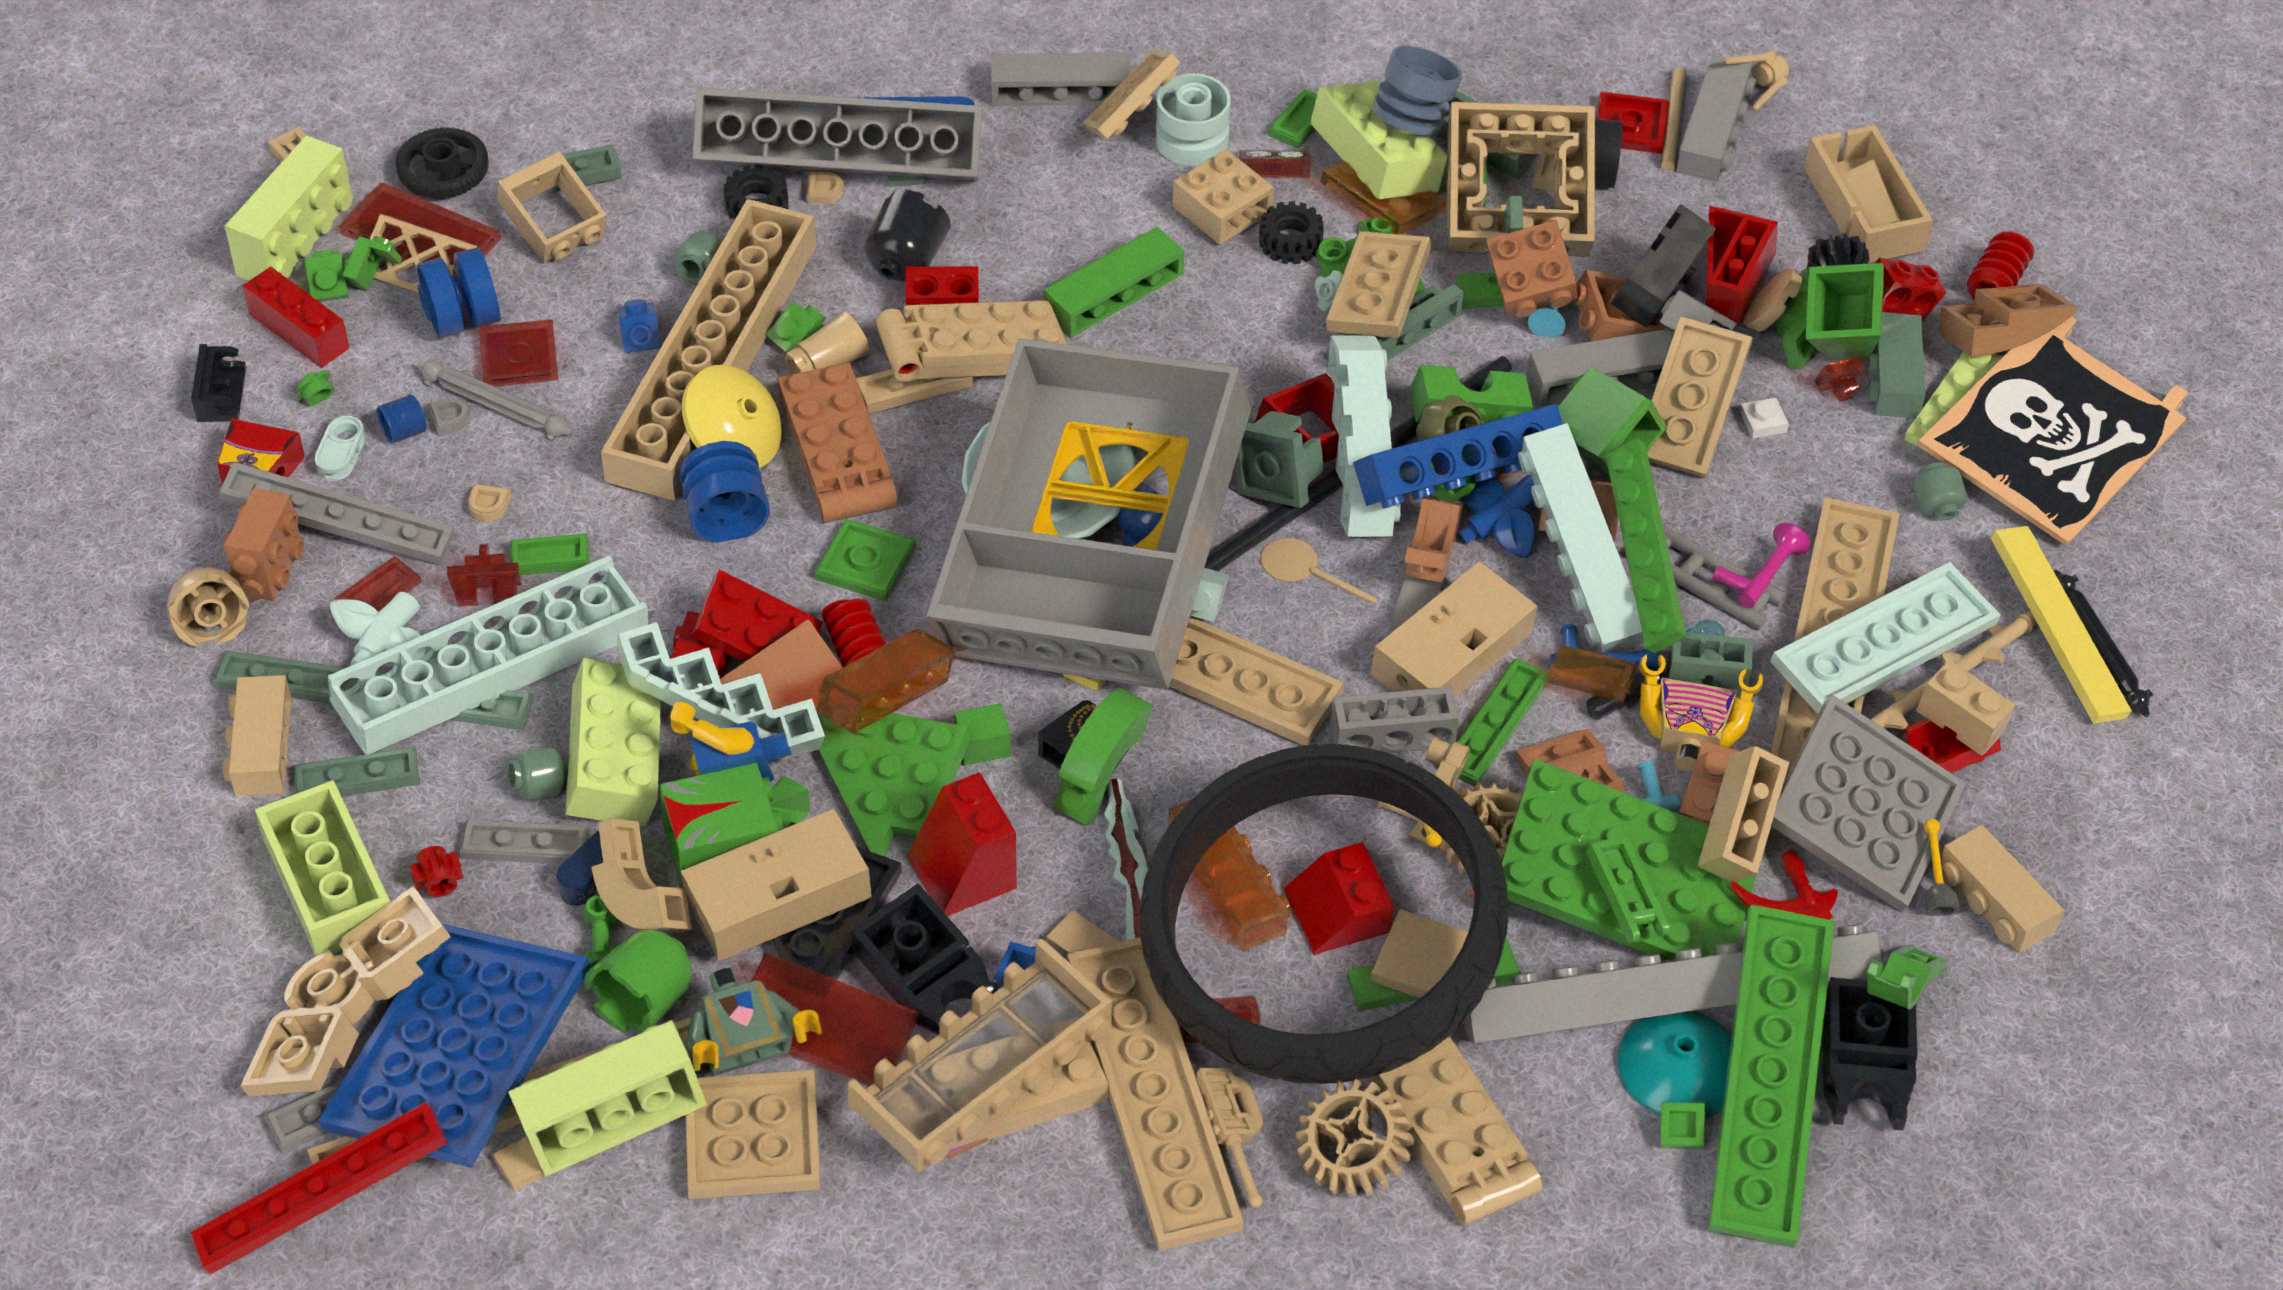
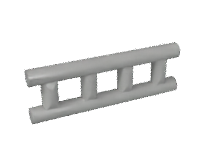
M1663 525L1667 547L1671 546L1689 556L1679 568L1671 564L1675 584L1758 630L1764 626L1767 620V616L1759 612L1769 600L1779 607L1785 601L1787 593L1769 584L1752 608H1746L1738 600L1726 594L1731 587L1719 582H1715L1711 586L1693 575L1702 564L1714 571L1721 565L1724 569L1750 580L1754 575Z

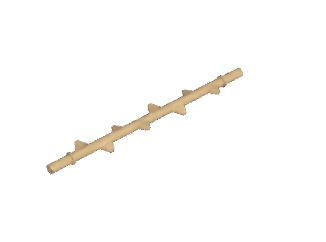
M2031 611L2026 614H2020L2008 626L1995 625L1987 629L1986 631L1990 638L1964 656L1946 651L1940 657L1944 664L1950 659L1967 672L1983 661L2001 663L2004 661V656L2000 650L2024 633H2030L2038 623ZM1930 679L1912 691L1894 689L1891 692V697L1895 703L1870 720L1884 729L1886 727L1905 729L1908 723L1904 715L1919 705L1926 684Z

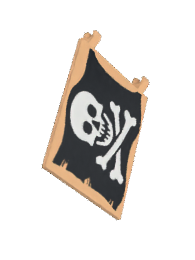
M2073 316L2045 335L2010 349L1917 443L1918 447L1939 461L1946 462L1948 466L1957 468L1961 476L2065 546L2069 545L2184 424L2186 417L2177 412V410L2182 406V400L2188 394V391L2179 385H2175L2163 401H2160L2068 341L2067 339L2072 333L2071 328L2077 322V319Z

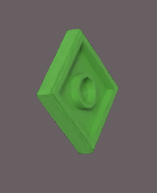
M845 519L814 572L815 580L886 601L916 548V540Z

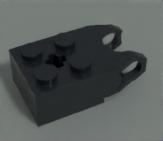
M918 883L851 929L853 951L856 957L916 1025L936 1035L940 1034V1019L945 1013V1008L951 1002L964 998L972 1000L973 993L981 986H984L992 994L997 991L988 978L983 960L970 946L969 940Z
M1830 977L1823 1019V1095L1832 1112L1833 1123L1844 1125L1848 1105L1856 1099L1868 1098L1875 1100L1883 1106L1889 1121L1892 1123L1893 1130L1903 1131L1907 1120L1910 1095H1912L1916 1083V1060L1918 1057L1916 1004L1909 1010L1867 993L1866 980Z

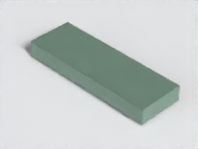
M415 746L375 752L367 756L362 754L293 765L296 794L334 780L341 797L421 785Z

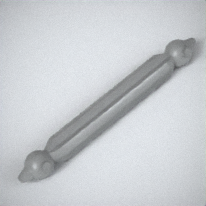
M435 357L434 360L428 362H418L416 364V367L422 372L425 379L424 384L430 386L432 382L439 381L444 389L534 429L545 428L548 433L546 438L552 441L555 437L572 435L573 430L564 419L565 413L559 411L557 415L550 416L545 408L454 368L444 369L441 364L443 359Z

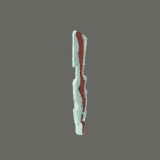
M1111 779L1107 784L1109 805L1104 813V818L1109 825L1105 838L1111 846L1108 850V855L1117 863L1113 880L1127 887L1126 940L1140 937V902L1143 882L1148 868L1143 850L1135 838V834L1139 833V828L1130 801L1124 795L1122 781L1120 779Z

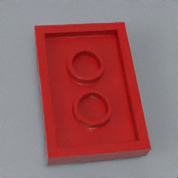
M719 569L713 576L691 636L746 662L808 619L817 632L820 633L823 621Z

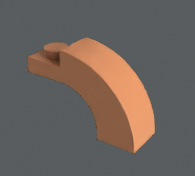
M1427 497L1422 498L1412 544L1407 547L1404 561L1407 563L1405 576L1440 583L1444 582L1457 535L1463 504Z

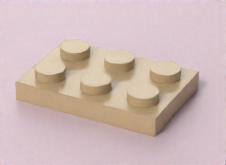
M1154 48L1082 124L1095 135L1106 139L1110 136L1116 137L1128 125L1126 119L1135 110L1140 112L1151 102L1152 96L1150 94L1159 85L1163 87L1177 74L1175 68L1181 62L1171 52Z

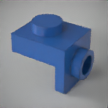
M635 299L625 302V306L617 307L623 347L626 353L654 350L661 347L657 315L653 302L647 303L644 299Z

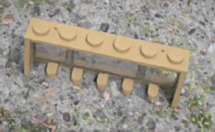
M1041 938L1036 942L1035 963L1025 970L1016 962L1011 963L1004 971V986L993 994L984 986L979 987L972 995V1010L960 1018L952 1010L945 1012L940 1019L939 1035L929 1042L919 1034L913 1036L907 1044V1059L896 1067L887 1059L881 1060L874 1069L875 1083L867 1089L861 1086L855 1079L848 1082V1110L855 1111L861 1115L915 1167V1172L918 1174L927 1166L936 1165L941 1162L949 1150L962 1139L968 1140L980 1130L982 1124L992 1116L1006 1112L1012 1106L1014 1100L1027 1089L1033 1090L1045 1080L1047 1074L1058 1065H1066L1071 1062L1079 1049L1091 1040L1097 1041L1102 1038L1111 1026L1112 1001Z

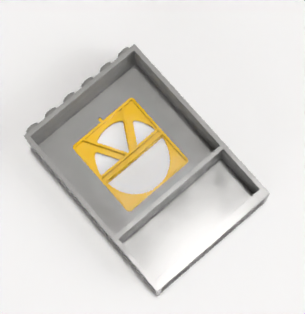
M1018 338L926 615L943 654L1168 690L1251 412L1240 368L1233 367L1227 363L1209 364L1196 362L1189 358L1171 359L1159 357L1152 353L1141 355L1125 353L1114 348L1103 350L1087 348L1077 343L1065 345L1050 343L1044 339L1027 340ZM1121 444L1135 446L1148 452L1133 469L1115 486L1110 488L1099 453L1100 447ZM1081 456L1085 457L1093 485L1059 480L1065 470ZM1158 467H1163L1169 484L1168 496L1133 491ZM1052 498L1162 513L1163 516L1147 537L1130 547L1059 536L1052 522L1051 501Z

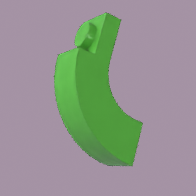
M1118 688L1095 708L1078 732L1062 763L1058 776L1063 778L1053 808L1085 825L1093 822L1115 767L1128 749L1141 741L1154 706L1153 704L1122 688Z

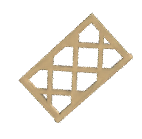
M380 214L370 239L373 240L374 236L382 237L387 224L400 228L403 235L391 240V242L394 244V247L406 242L412 257L395 266L392 262L385 260L388 269L382 272L376 271L373 279L419 294L417 287L420 284L419 281L413 284L401 280L397 273L413 265H416L417 268V263H421L439 253L447 265L450 274L455 275L454 264H450L445 250L451 247L469 250L477 246ZM421 235L433 239L436 246L418 254L412 239Z

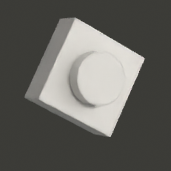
M1777 398L1741 404L1740 414L1752 439L1787 432L1789 423Z

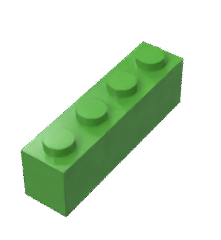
M1155 227L1144 234L1138 235L1132 241L1116 250L1109 251L1105 256L1089 265L1082 266L1064 279L1052 283L1044 289V301H1050L1061 330L1072 338L1183 275L1185 250L1159 227Z

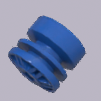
M713 442L693 450L683 460L679 469L680 482L684 499L687 503L691 527L700 538L716 543L747 538L754 535L766 524L770 515L769 502L765 486L762 483L757 456L749 447L739 442Z

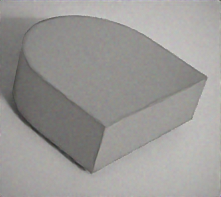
M448 398L428 403L429 412L438 436L458 432L466 428L470 423L471 414L469 406L461 399Z

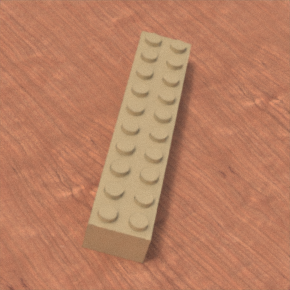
M750 199L746 200L601 450L605 482L673 501L677 499L682 490L679 469L683 460L693 450L697 449L688 435L683 421L682 399L685 388L697 373L710 366L730 365L746 372L748 371L767 337L765 334L773 326L816 249L814 216Z

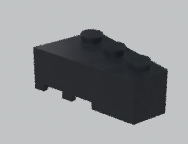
M1679 204L1610 304L1646 328L1654 317L1661 320L1665 303L1671 296L1676 295L1678 290L1682 291L1696 269L1691 264L1716 227L1682 204Z

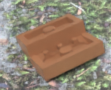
M1588 728L1516 750V758L1526 777L1535 758L1624 792V783L1606 763V749Z

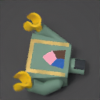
M723 968L712 973L709 977L714 993L705 995L702 998L701 1009L693 1014L686 1044L693 1057L694 1071H700L701 1063H709L711 1075L716 1076L789 1054L793 1039L792 1032L796 1034L797 1041L803 1043L807 1040L805 1032L814 1031L820 1035L822 1031L818 1014L815 1011L798 1010L774 991L766 990L761 981L754 980L739 985L733 969Z

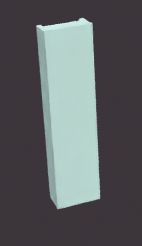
M609 555L328 675L331 695L329 701L365 756L454 718L466 709L479 707L481 702L492 697L497 699L502 692L520 689L579 663L583 658H590L616 646L618 633L648 625V607L644 602H639L614 568L613 559ZM606 571L605 576L599 582L588 585L589 579L595 573ZM572 586L567 595L560 599L554 598L555 593L560 588ZM537 601L532 610L518 615L520 608L525 603ZM502 616L496 626L486 630L483 628L490 618ZM460 631L466 632L462 640L455 644L447 645L452 635ZM431 647L430 651L421 659H411L418 649ZM388 662L395 663L393 668L386 674L375 676L377 669L381 665ZM350 678H358L357 683L352 688L346 691H341L339 688L344 681Z

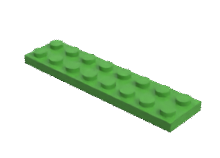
M1752 904L1748 910L1707 1226L1709 1231L1794 1247L1798 1241L1835 925L1833 920Z

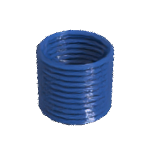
M409 394L404 396V398L401 397L382 404V406L378 405L376 409L381 430L384 436L387 437L388 442L392 444L397 443V441L400 442V440L403 441V439L406 440V438L416 434H421L427 429L424 412L414 395Z

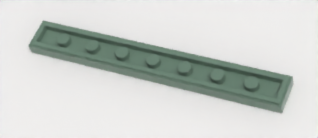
M225 651L213 682L216 688L236 690L238 677L286 675L291 698L330 703L329 698L331 695L328 675L346 667ZM376 672L375 676H380L386 673ZM350 678L344 681L339 688L341 691L352 688L357 683L358 678ZM510 690L499 694V698L495 699L492 697L481 702V706L474 709H466L449 720L524 730L534 700L533 694Z

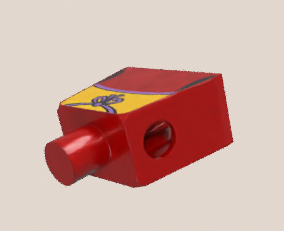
M232 418L217 464L222 485L233 462L289 478L305 457L300 433Z

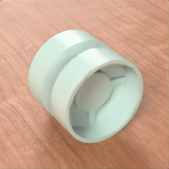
M1189 73L1175 76L1167 85L1160 87L1157 93L1156 145L1164 157L1181 165L1199 166L1208 158L1214 157L1228 148L1231 97L1226 86L1211 76Z

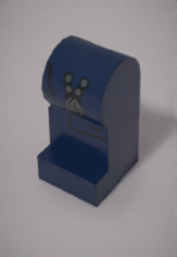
M599 831L566 859L557 870L556 876L560 895L565 903L580 906L586 904L589 898L595 896L597 888L591 867L603 863Z

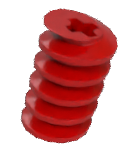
M2012 231L1996 234L1989 241L1983 255L1979 258L1978 264L1968 277L1967 290L1971 298L1975 300L1976 289L2017 286L2019 279L2022 278L2029 262L2034 257L2035 250L2033 244L2023 235Z
M855 598L851 600L841 599L830 603L823 609L821 616L838 658H840L842 667L855 684L875 679L881 673V669L889 663L891 654L889 649L886 648L885 639L881 636V630L879 625L876 624L874 613L871 612L869 602L865 599Z

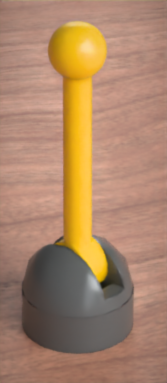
M1928 819L1924 823V830L1929 834L1935 884L1925 894L1926 914L1929 916L1953 915L1960 910L1959 900L1956 891L1943 883L1937 836L1940 830V823L1936 819Z

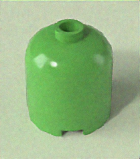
M656 929L638 930L585 974L584 987L585 990L592 988L598 1000L594 1005V1009L609 1025L622 1033H625L630 1028L638 1031L639 1035L649 1027H652L688 990L691 985L693 969L690 959L686 954V949L678 939Z

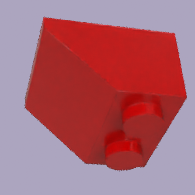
M1363 842L1325 852L1284 887L1286 897L1314 955L1388 934L1392 928L1394 904Z

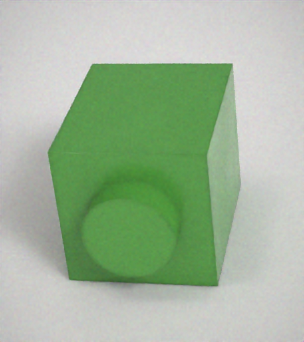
M1001 703L954 712V724L967 726L972 733L962 759L964 766L1011 757L1010 730Z

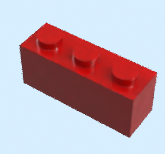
M268 267L242 285L249 315L319 367L323 368L350 349L344 319L273 267Z

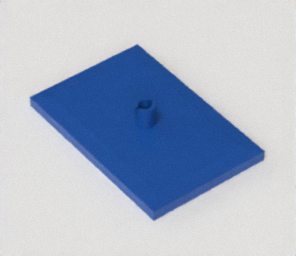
M442 924L451 937L440 944L434 952L425 955L417 962L424 974L414 980L409 987L398 992L321 1114L318 1123L322 1130L360 1139L421 1104L428 1102L436 1113L448 1144L429 1153L426 1157L472 1168L512 1101L508 1091L520 1087L583 982L585 974L590 970L591 964L588 957Z

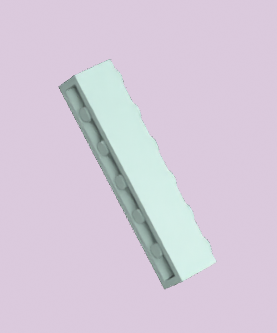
M1568 423L1525 436L1522 451L1518 452L1519 462L1524 474L1530 473L1535 484L1531 486L1534 502L1537 508L1543 507L1548 518V520L1544 521L1545 530L1550 542L1556 541L1561 552V554L1557 555L1558 564L1563 576H1570L1574 586V589L1570 590L1571 598L1577 612H1584L1588 623L1584 624V631L1591 647L1597 646L1599 653H1611L1644 644L1634 593Z

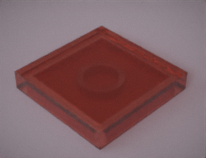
M553 319L479 327L483 382L500 387L559 380Z

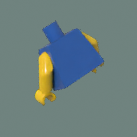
M676 702L673 705L670 714L673 731L678 734L692 732V735H689L693 753L689 767L695 771L697 776L757 763L761 777H769L770 782H772L774 776L770 761L792 755L785 732L761 738L755 722L749 721L720 728L704 719L699 721L693 720L696 710L690 704Z

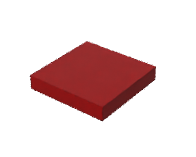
M1600 91L1597 119L1622 121L1621 149L1662 154L1669 100Z

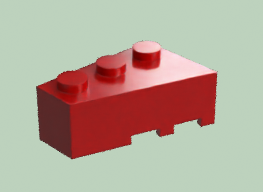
M1709 205L1708 223L1716 227V229L1708 239L1706 305L1733 322L1741 323L1776 255L1778 222Z

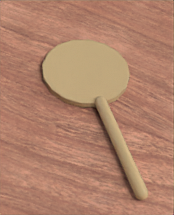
M1281 538L1268 544L1261 554L1262 567L1274 579L1284 582H1297L1306 579L1312 574L1372 604H1376L1378 601L1375 596L1317 569V554L1313 547L1305 541L1295 538Z

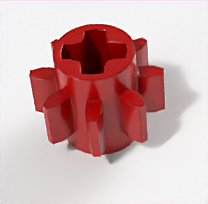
M430 846L421 850L416 856L417 863L409 865L416 890L420 892L426 889L428 895L432 897H443L452 893L457 887V880L464 878L457 852L452 851L447 854L445 848L441 846Z

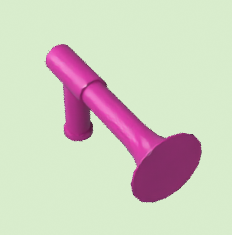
M1780 523L1775 527L1773 538L1777 546L1760 571L1751 580L1719 565L1714 572L1712 581L1722 583L1742 592L1739 596L1740 604L1746 608H1752L1789 555H1803L1810 548V540L1802 528L1791 523Z

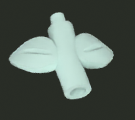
M398 592L379 612L371 605L353 599H335L329 604L331 613L340 630L349 638L359 640L354 647L356 655L350 662L351 666L422 636L421 633L411 628L403 627L420 609L418 601L408 593ZM429 647L418 649L411 659H421L430 651Z

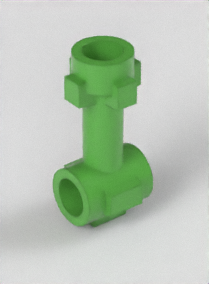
M600 895L589 898L586 902V907H583L585 925H589L592 929V949L585 950V957H588L591 968L616 948L609 947V929L616 922V917L606 907Z

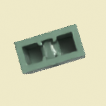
M1686 632V638L1670 646L1667 679L1737 690L1736 697H1740L1742 690L1739 686V675L1744 669H1747L1743 683L1746 686L1749 685L1752 672L1753 639Z

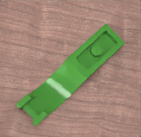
M1910 945L1902 947L1891 953L1882 974L1881 971L1884 963L1876 960L1870 963L1867 972V993L1911 1010L1917 1003L1926 984L1942 976L1947 960Z

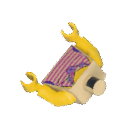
M1647 654L1641 659L1639 669L1646 679L1645 683L1641 684L1640 717L1650 734L1659 739L1660 751L1676 754L1675 765L1677 768L1683 771H1694L1703 740L1730 748L1745 734L1755 702L1751 701L1753 694L1758 693L1763 686L1761 673L1757 685L1748 687L1743 683L1747 673V669H1744L1739 675L1741 695L1736 697L1737 690L1662 678L1661 684H1657L1658 675L1665 669V658L1662 655L1659 656V668L1657 671H1651L1647 668Z

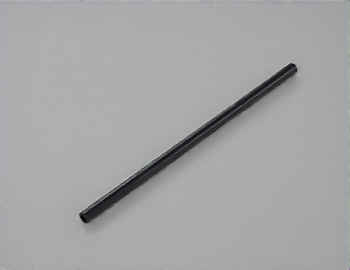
M1500 356L1463 381L1462 384L1470 390L1480 392L1490 371L1510 372L1512 370L1511 363L1506 357ZM1415 415L1390 431L1392 449L1401 447L1417 436L1416 428L1419 423H1416ZM1336 468L1308 487L1309 502L1303 507L1281 505L1209 554L1204 568L1220 571L1343 487Z

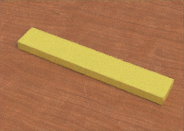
M2022 526L1996 530L1991 540L2092 723L2097 724L2127 718L2132 710L2029 527Z

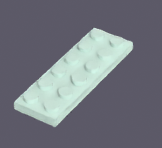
M1949 562L1775 651L1770 662L1818 714L1825 700L1832 694L1847 704L1997 625L2001 614Z

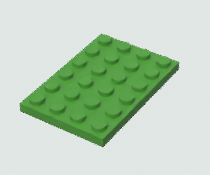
M1534 758L1501 858L1508 887L1507 895L1509 901L1650 955L1659 954L1660 959L1663 960L1676 959L1675 951L1700 948L1701 955L1717 953L1716 945L1739 942L1748 908L1730 889L1732 882L1697 866L1709 825ZM1628 836L1669 923V935L1659 937L1652 924L1649 923L1638 926L1641 935L1640 941L1634 943L1627 941L1586 854L1590 843ZM1756 874L1735 882L1752 893Z

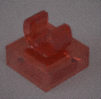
M1859 356L1825 365L1814 381L1820 392L1833 389V393L1838 401L1844 402L1853 399L1852 394L1859 392L1856 378L1863 371L1864 367Z

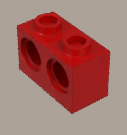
M1880 257L1875 262L1884 264L1882 312L1921 315L1923 322L1947 293L1938 280V273L1928 265L1920 266L1906 263L1899 259L1890 260Z
M979 266L906 267V305L979 303Z

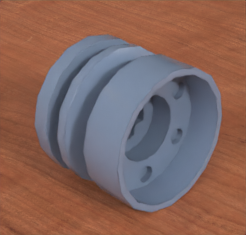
M1415 46L1396 47L1392 50L1385 69V77L1387 79L1379 85V94L1375 96L1373 110L1386 123L1400 130L1425 136L1437 135L1442 131L1445 124V117L1448 116L1450 111L1448 102L1455 98L1462 79V71L1451 60L1434 51Z

